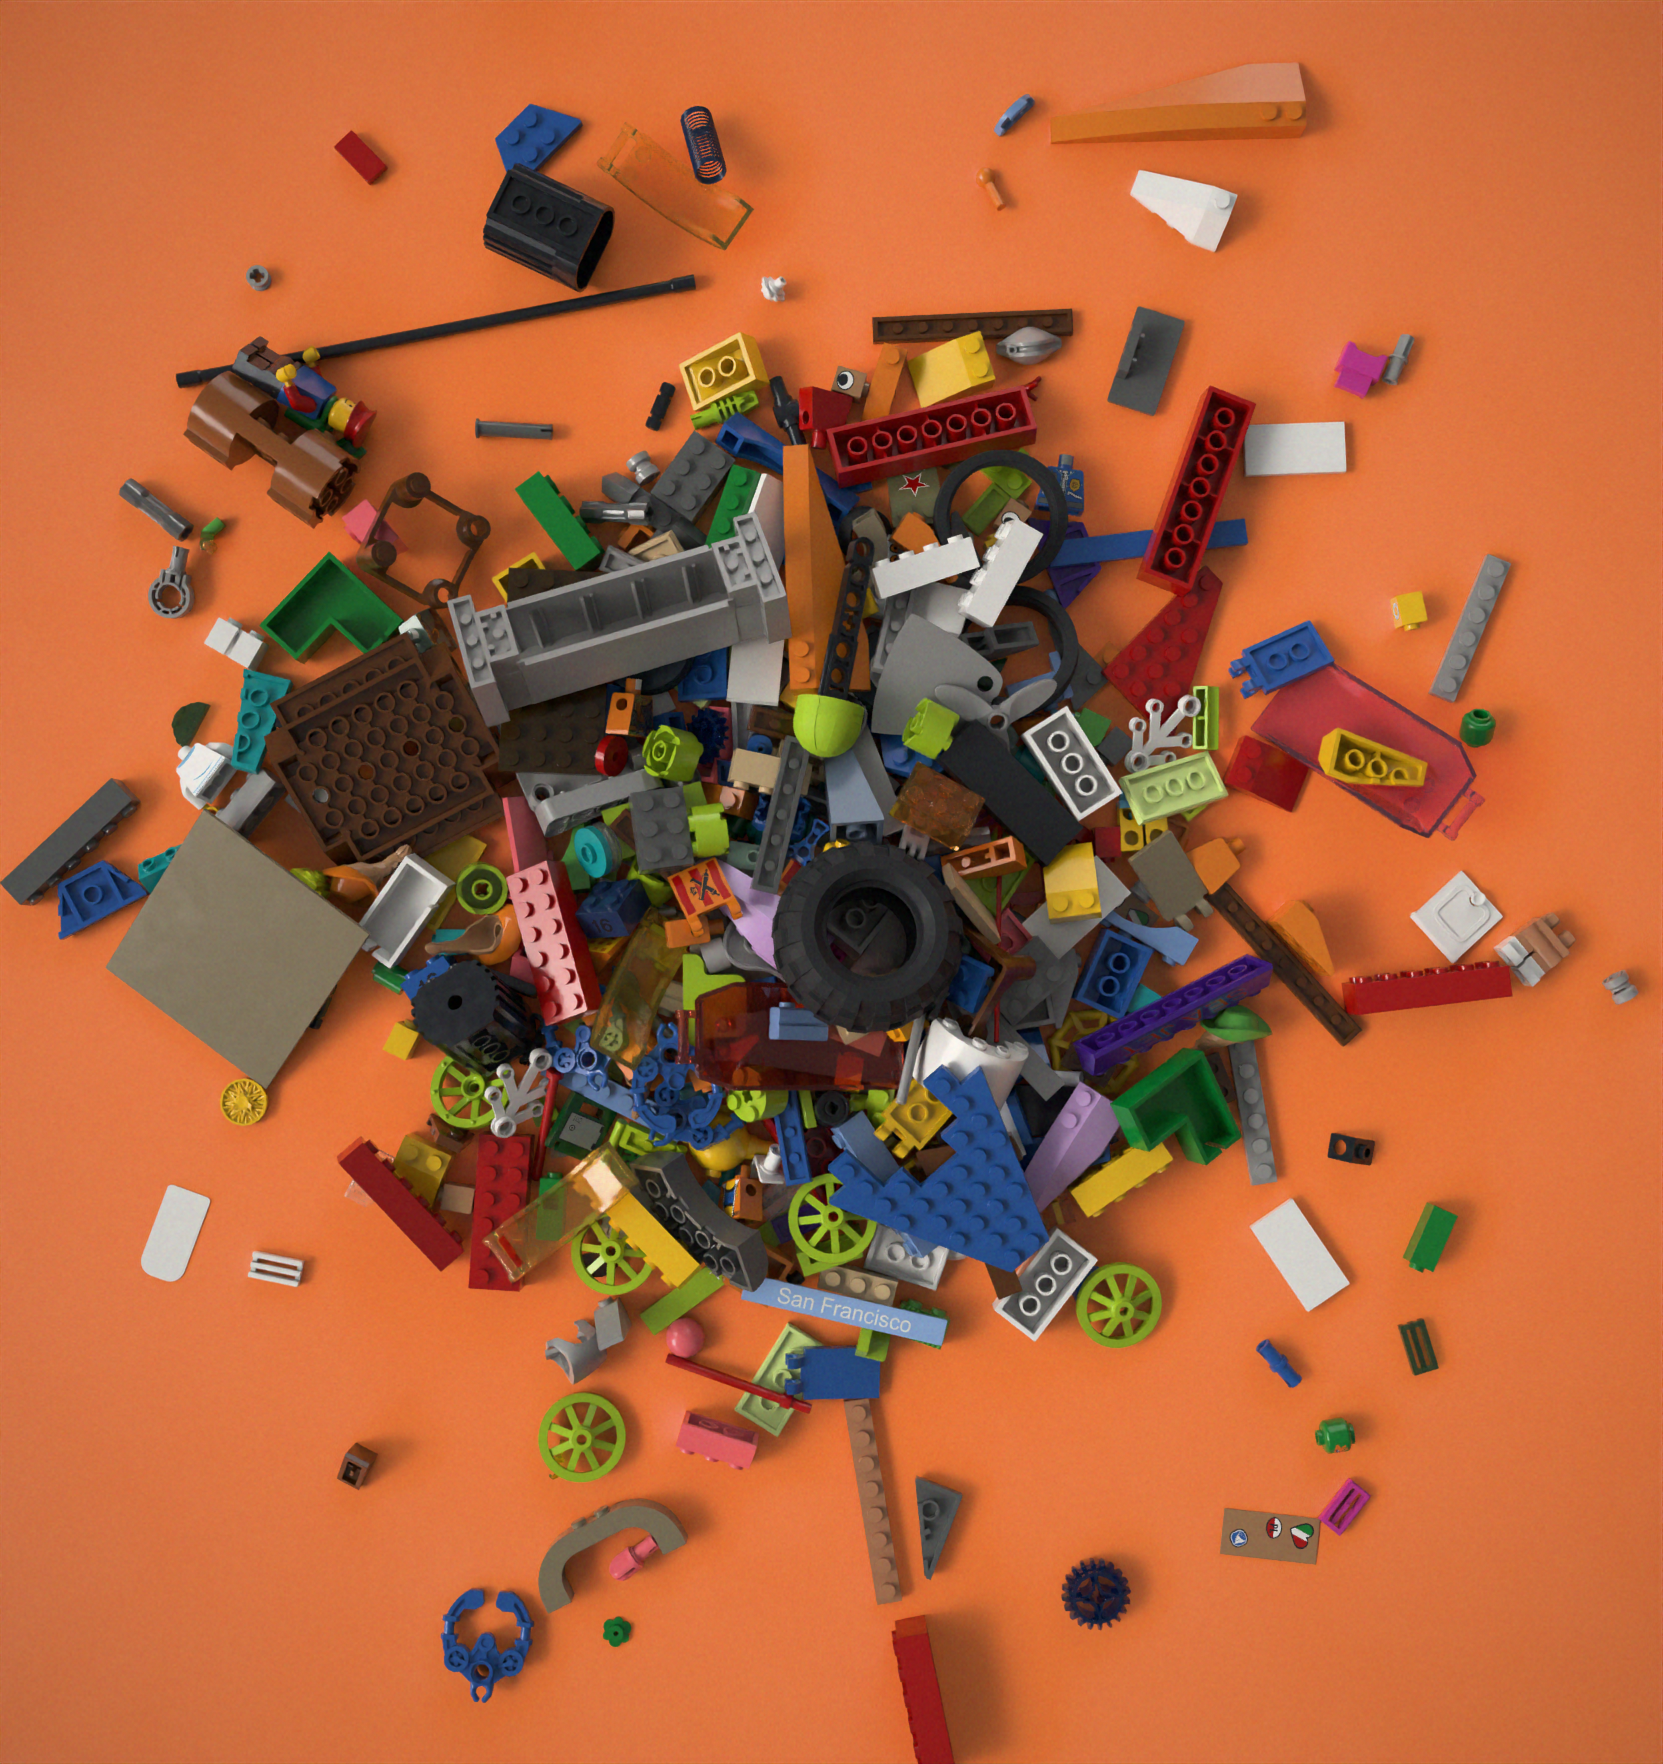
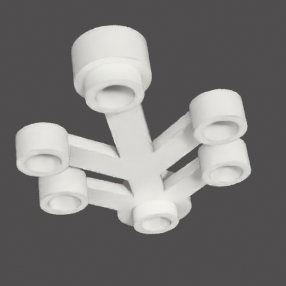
M1191 695L1183 696L1178 701V709L1161 727V712L1164 705L1160 700L1154 698L1148 700L1146 710L1150 713L1149 740L1144 746L1143 732L1146 729L1145 720L1134 717L1129 722V729L1133 732L1132 750L1128 752L1124 761L1125 767L1129 772H1140L1146 770L1149 766L1162 765L1176 760V755L1168 750L1162 751L1160 755H1150L1156 748L1175 746L1189 748L1192 745L1193 737L1189 733L1180 732L1177 736H1168V734L1185 716L1193 717L1199 713L1201 703L1198 698ZM1189 701V705H1188V707L1185 709V705H1186V703ZM1157 703V708L1153 711L1152 707ZM1140 722L1139 728L1135 729L1136 723ZM1186 736L1187 740L1182 744V739ZM1170 755L1169 760L1165 762L1166 756ZM1138 757L1137 763L1134 764V760Z
M536 1048L530 1053L529 1062L531 1064L518 1088L514 1081L515 1072L509 1064L504 1063L497 1068V1075L504 1083L510 1102L506 1110H504L501 1102L502 1092L496 1086L488 1087L484 1093L485 1098L491 1103L495 1118L491 1123V1130L497 1137L508 1138L516 1131L517 1124L543 1114L544 1106L536 1099L546 1095L547 1089L544 1088L548 1084L549 1078H543L539 1082L538 1087L531 1090L529 1088L538 1072L547 1070L552 1064V1056L546 1049ZM509 1070L507 1074L502 1075L504 1071ZM528 1103L527 1109L516 1113L520 1106Z

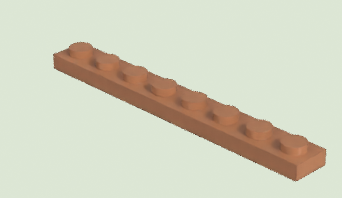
M869 1398L844 1399L877 1605L902 1601Z

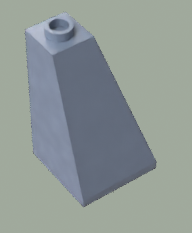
M852 748L838 756L822 757L828 826L830 827L829 842H836V839L839 838L850 843L870 841L872 845L882 846L884 816Z

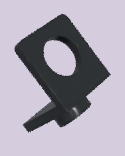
M1332 1133L1327 1157L1348 1163L1370 1166L1375 1141ZM1340 1140H1343L1346 1144V1151L1342 1155H1339L1335 1149L1336 1143Z

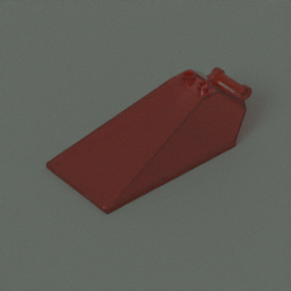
M733 982L698 995L695 999V1010H675V1018H678V1056H675V1064H695V1075L700 1080L733 1091L899 1089L904 1067V1041L894 1042L886 1032L873 1031L845 1045L834 1025L831 1024L830 1026L827 1025V1041L770 1039L771 1007H779V1002L795 1003V1008H804V1005L798 1004L787 991L788 986L786 983ZM689 1018H695V1056H689Z

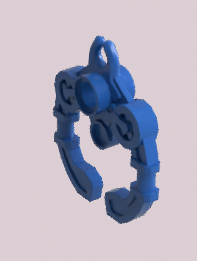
M600 983L598 985L604 1007H609L612 1017L608 1018L610 1028L605 1029L600 1037H598L592 1027L581 1025L575 1032V1048H563V1042L561 1040L557 1041L555 1031L559 1029L558 1025L546 1026L544 1021L543 1028L541 1029V1033L545 1035L547 1041L546 1050L552 1056L556 1070L566 1074L577 1072L587 1076L590 1087L596 1092L600 1090V1086L595 1083V1077L601 1075L603 1077L601 1087L603 1089L606 1088L609 1080L607 1068L615 1054L622 1053L628 1045L625 1024L626 1016L621 1012L619 1005L621 999ZM595 1056V1061L592 1065V1058Z
M673 1022L668 1023V1027L673 1031V1036L665 1038L663 1032L666 1025L664 1023L660 1024L657 1030L658 1044L647 1055L643 1054L634 1061L632 1088H630V1094H633L635 1104L633 1105V1111H637L641 1119L650 1128L662 1134L676 1131V1117L669 1113L656 1115L651 1110L650 1103H645L643 1092L648 1091L645 1083L654 1080L658 1073L663 1076L668 1087L672 1090L683 1088L689 1069L696 1073L705 1072L706 1082L711 1081L712 1092L708 1093L709 1102L707 1106L695 1108L689 1113L688 1120L692 1129L706 1127L716 1116L722 1098L726 1097L721 1082L723 1074L720 1073L714 1061L712 1051L706 1046L699 1045L694 1047L681 1040L679 1028ZM668 1048H674L678 1051L679 1056L674 1060L666 1058L664 1051Z
M665 1079L655 1089L654 1098L659 1106V1114L669 1113L676 1118L683 1119L682 1125L677 1127L675 1132L665 1133L663 1140L654 1141L655 1147L665 1146L673 1140L690 1143L691 1147L698 1151H705L712 1145L730 1139V1134L738 1128L742 1129L744 1127V1121L733 1112L730 1115L732 1120L724 1127L719 1123L715 1129H711L708 1125L692 1129L688 1120L689 1113L695 1108L706 1107V1100L699 1095L680 1100L679 1090L670 1089ZM651 1129L648 1138L654 1140L657 1131Z
M471 1588L459 1596L450 1607L448 1613L443 1615L442 1620L445 1621L444 1632L441 1633V1639L445 1654L444 1664L448 1670L460 1672L470 1682V1695L474 1702H478L480 1699L476 1693L477 1688L480 1686L485 1687L486 1694L482 1697L481 1701L486 1703L492 1696L494 1683L505 1676H515L522 1670L525 1657L533 1641L530 1637L534 1621L531 1620L528 1609L518 1595L511 1591H500L496 1600V1607L503 1612H513L517 1618L516 1626L521 1627L520 1638L515 1639L516 1647L507 1648L501 1654L497 1649L495 1636L491 1632H484L479 1636L474 1648L470 1651L467 1645L457 1642L459 1634L454 1633L455 1622L460 1621V1614L464 1609H477L483 1606L485 1602L484 1589ZM478 1665H486L489 1668V1675H481L478 1672Z

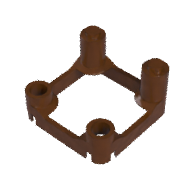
M414 472L391 484L357 551L356 563L364 572L424 606L429 605L434 610L449 608L448 604L439 600L438 591L440 588H445L449 592L447 595L448 600L458 598L460 584L483 541L490 535L491 527L485 517L476 516L431 491L428 477L423 473ZM425 497L451 514L460 516L456 525L457 536L470 550L466 552L452 582L441 578L434 579L426 585L421 594L386 574L389 566L396 561L397 552L394 545L390 542L379 541L374 537L392 502L402 508H413L419 505ZM471 524L477 529L476 536L471 531Z
M956 911L958 917L962 918L964 936H968L992 956L989 966L994 968V974L991 976V979L995 984L976 1017L962 1015L956 1019L963 1036L971 1039L977 1037L986 1041L988 1036L986 1023L1003 993L1014 981H1028L1032 979L1036 973V963L1029 955H1011L996 946L980 933L963 911Z

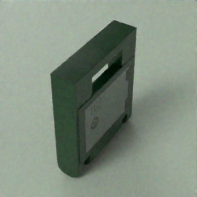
M571 1090L545 1140V1146L553 1147L554 1150L582 1161L584 1159L586 1163L593 1156H596L617 1112ZM584 1102L599 1108L595 1114L598 1118L580 1111Z

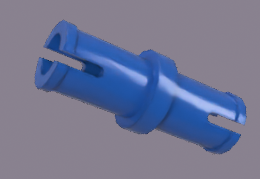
M1268 1339L1261 1341L1257 1345L1256 1351L1269 1363L1271 1371L1273 1373L1277 1372L1289 1388H1293L1301 1382L1302 1377L1288 1363V1358L1283 1354L1281 1355Z

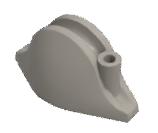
M1025 327L996 344V353L1022 365H1035L1060 349L1062 341L1061 338L1041 329Z

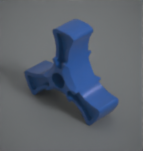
M814 819L810 834L800 843L789 845L785 859L792 860L801 867L808 864L814 859V849L817 842L829 832L830 827L823 821Z

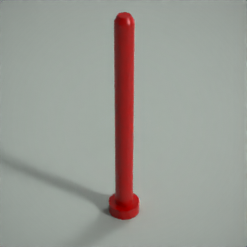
M549 1067L546 1071V1077L549 1078L531 1174L533 1181H539L542 1176L547 1149L545 1140L551 1128L559 1080L564 1079L565 1074L556 1070L555 1067Z

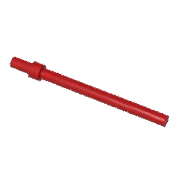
M670 1353L666 1358L665 1363L779 1403V1407L788 1410L793 1408L810 1414L813 1404L796 1399L794 1395H787V1392L782 1394Z

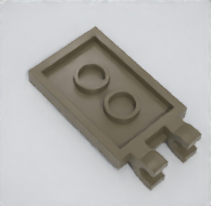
M1166 830L1127 859L1164 920L1169 922L1173 919L1177 927L1188 932L1195 927L1185 915L1192 908L1195 909L1197 914H1203L1206 918L1214 913L1210 904L1203 898L1208 893L1206 887L1172 831Z

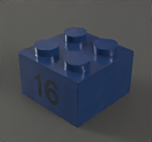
M622 879L611 882L601 881L594 885L593 890L582 902L575 916L587 939L630 936L652 903L640 879Z

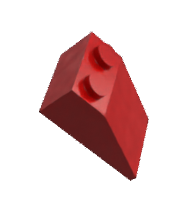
M1244 735L1237 742L1222 781L1225 787L1291 813L1310 766L1269 744Z

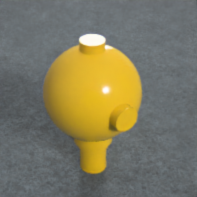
M720 1105L716 1116L708 1126L711 1129H715L720 1123L724 1127L732 1120L730 1115L733 1110H730L726 1105ZM744 1124L742 1129L738 1128L730 1134V1139L712 1145L705 1151L694 1149L690 1143L689 1149L695 1161L706 1169V1176L720 1178L721 1172L735 1168L744 1159L752 1160L755 1154L767 1155L770 1146L776 1143L762 1140L756 1134H750Z

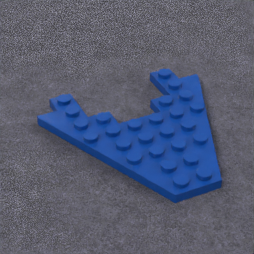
M941 1064L923 1080V1085L957 1117L954 1122L941 1132V1138L956 1153L922 1183L903 1166L883 1183L857 1157L846 1149L828 1165V1170L844 1184L829 1197V1203L835 1207L1008 1272H1013L1050 1240L1048 1232L982 1067H976L960 1081L946 1066Z

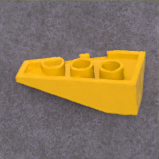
M1336 728L1322 738L1318 761L1326 775L1352 784L1421 787L1424 785L1428 764L1341 728Z

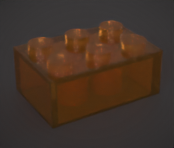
M917 761L908 774L888 814L957 852L967 839L985 802V798Z

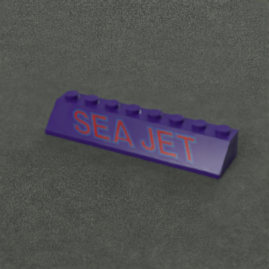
M1246 954L1073 1042L1083 1070L1093 1076L1102 1075L1108 1071V1068L1129 1061L1131 1056L1149 1051L1158 1042L1168 1041L1175 1036L1174 1034L1182 1030L1192 1029L1196 1026L1197 1022L1213 1018L1219 1011L1238 1005L1240 1000L1258 995L1262 989L1269 986L1273 971L1272 963Z

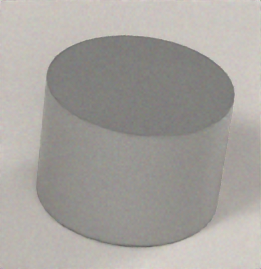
M722 936L711 940V942L700 944L703 959L711 974L733 967V964L724 955Z

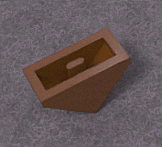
M355 1443L345 1454L336 1479L360 1490L378 1454Z

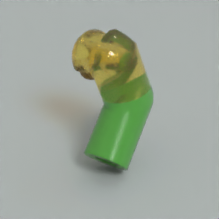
M216 517L201 531L199 547L208 555L213 554L218 549L217 544L213 542L214 536L226 527L220 518Z

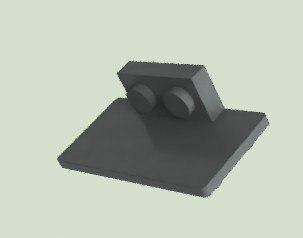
M1141 306L1137 307L1107 398L1108 402L1150 416L1155 415L1185 324L1184 320Z

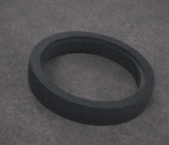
M1012 450L982 452L960 463L943 482L933 511L934 533L941 546L949 544L947 539L953 537L950 527V509L953 498L960 485L973 473L988 467L1004 466L1027 474L1040 486L1045 494L1050 510V528L1043 547L1027 563L1016 583L1018 585L1040 574L1059 553L1068 527L1067 502L1056 477L1037 459ZM977 567L960 574L971 579L976 569L980 570L982 567Z
M1015 585L1004 606H1022L1039 612L1055 626L1063 645L1062 662L1057 673L1052 678L1056 681L1057 687L1043 704L1026 714L1029 715L1051 705L1067 689L1078 664L1079 644L1075 626L1070 616L1055 599L1040 590ZM967 618L965 621L962 634L966 632L967 628L972 623V621ZM997 696L992 700L991 706L999 705L1009 697Z

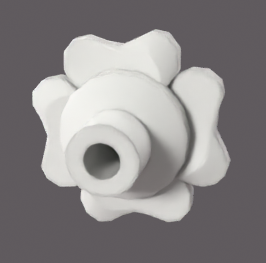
M771 276L768 278L762 277L761 292H763V296L771 302H783L785 300L783 287L787 284L786 280L782 276H779L776 280Z

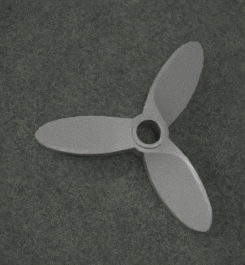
M1054 679L1039 680L1017 691L999 705L992 706L979 695L954 685H939L935 688L934 692L942 706L952 710L966 721L971 722L977 719L1010 752V742L1007 733L1010 723L1043 704L1054 693L1057 683ZM993 716H1002L1000 722L996 724L990 723Z

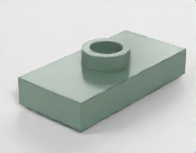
M730 841L727 864L734 868L754 871L760 845Z

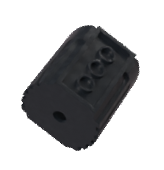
M516 163L511 170L508 169L486 214V224L483 228V244L486 249L581 293L587 288L612 236L615 224V211L613 207L529 167Z
M475 959L471 962L462 961L461 963L453 964L445 973L429 979L424 986L418 989L416 996L411 999V1005L414 1007L411 1010V1015L415 1018L413 1023L418 1027L417 1031L427 1042L474 1074H485L488 1077L495 1073L501 1064H509L531 1050L529 1045L534 1042L536 1036V1022L530 1006L489 968Z

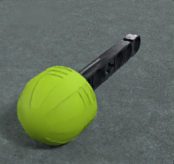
M867 537L856 538L848 546L846 556L848 564L843 571L818 695L801 694L797 698L793 719L795 736L804 749L820 757H834L843 754L854 745L861 730L865 709L858 704L847 701L870 578L869 566H872L875 552L874 543ZM859 542L866 546V554L864 556H860L857 553L856 547ZM854 567L861 571L859 582L852 578L851 573ZM849 593H853L856 596L857 600L854 607L849 606L846 601ZM844 611L853 612L854 614L849 615V613H844ZM843 621H847V624L850 625V629L846 630V627L843 625ZM839 643L844 644L847 653L844 658L839 657L836 652ZM834 669H838L841 672L842 678L839 683H835L832 680L831 674ZM829 687H831V688H839V690H835V689L830 690Z

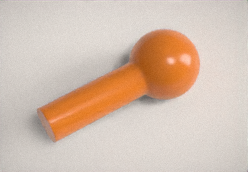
M982 168L976 174V183L979 187L986 189L997 211H1001L1006 207V204L994 184L996 179L995 173L990 168Z

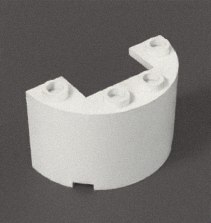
M937 1017V1019H933L918 1050L912 1076L920 1085L926 1088L923 1085V1080L941 1064L946 1066L960 1081L976 1067L981 1066L1000 1112L1029 1056L1028 1048L1020 1042L1010 1043L1004 1041L1002 1046L994 1047L988 1045L987 1042L980 1038L974 1037L971 1039L965 1037L956 1021L950 1018H944L943 1020Z

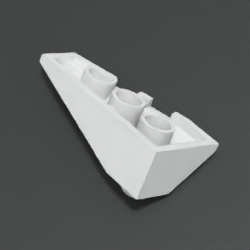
M1143 170L1138 171L1130 195L1149 211L1163 218L1169 227L1175 228L1185 236L1184 239L1189 243L1215 252L1238 196L1215 186Z

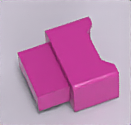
M1348 341L1343 347L1334 369L1339 372L1334 387L1363 399L1369 387L1374 386L1379 381L1388 357L1385 355L1374 357L1358 350L1354 342Z

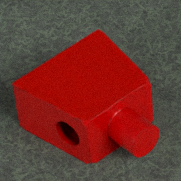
M814 386L799 389V428L801 431L813 433L811 448L826 450L827 429L846 424L853 397Z

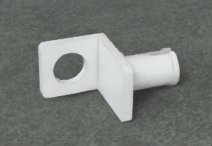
M772 1144L767 1155H754L750 1165V1178H759L761 1183L784 1184L785 1177L781 1166L782 1159L779 1144Z

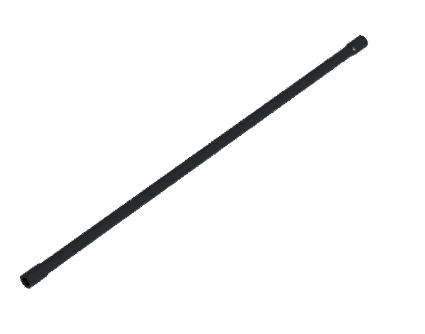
M694 274L657 283L318 347L316 349L320 359L316 361L658 295L696 290ZM304 350L281 355L290 357L294 362L306 363L303 359ZM233 364L176 373V382L180 389L202 385L203 383L210 382L223 372L231 371Z

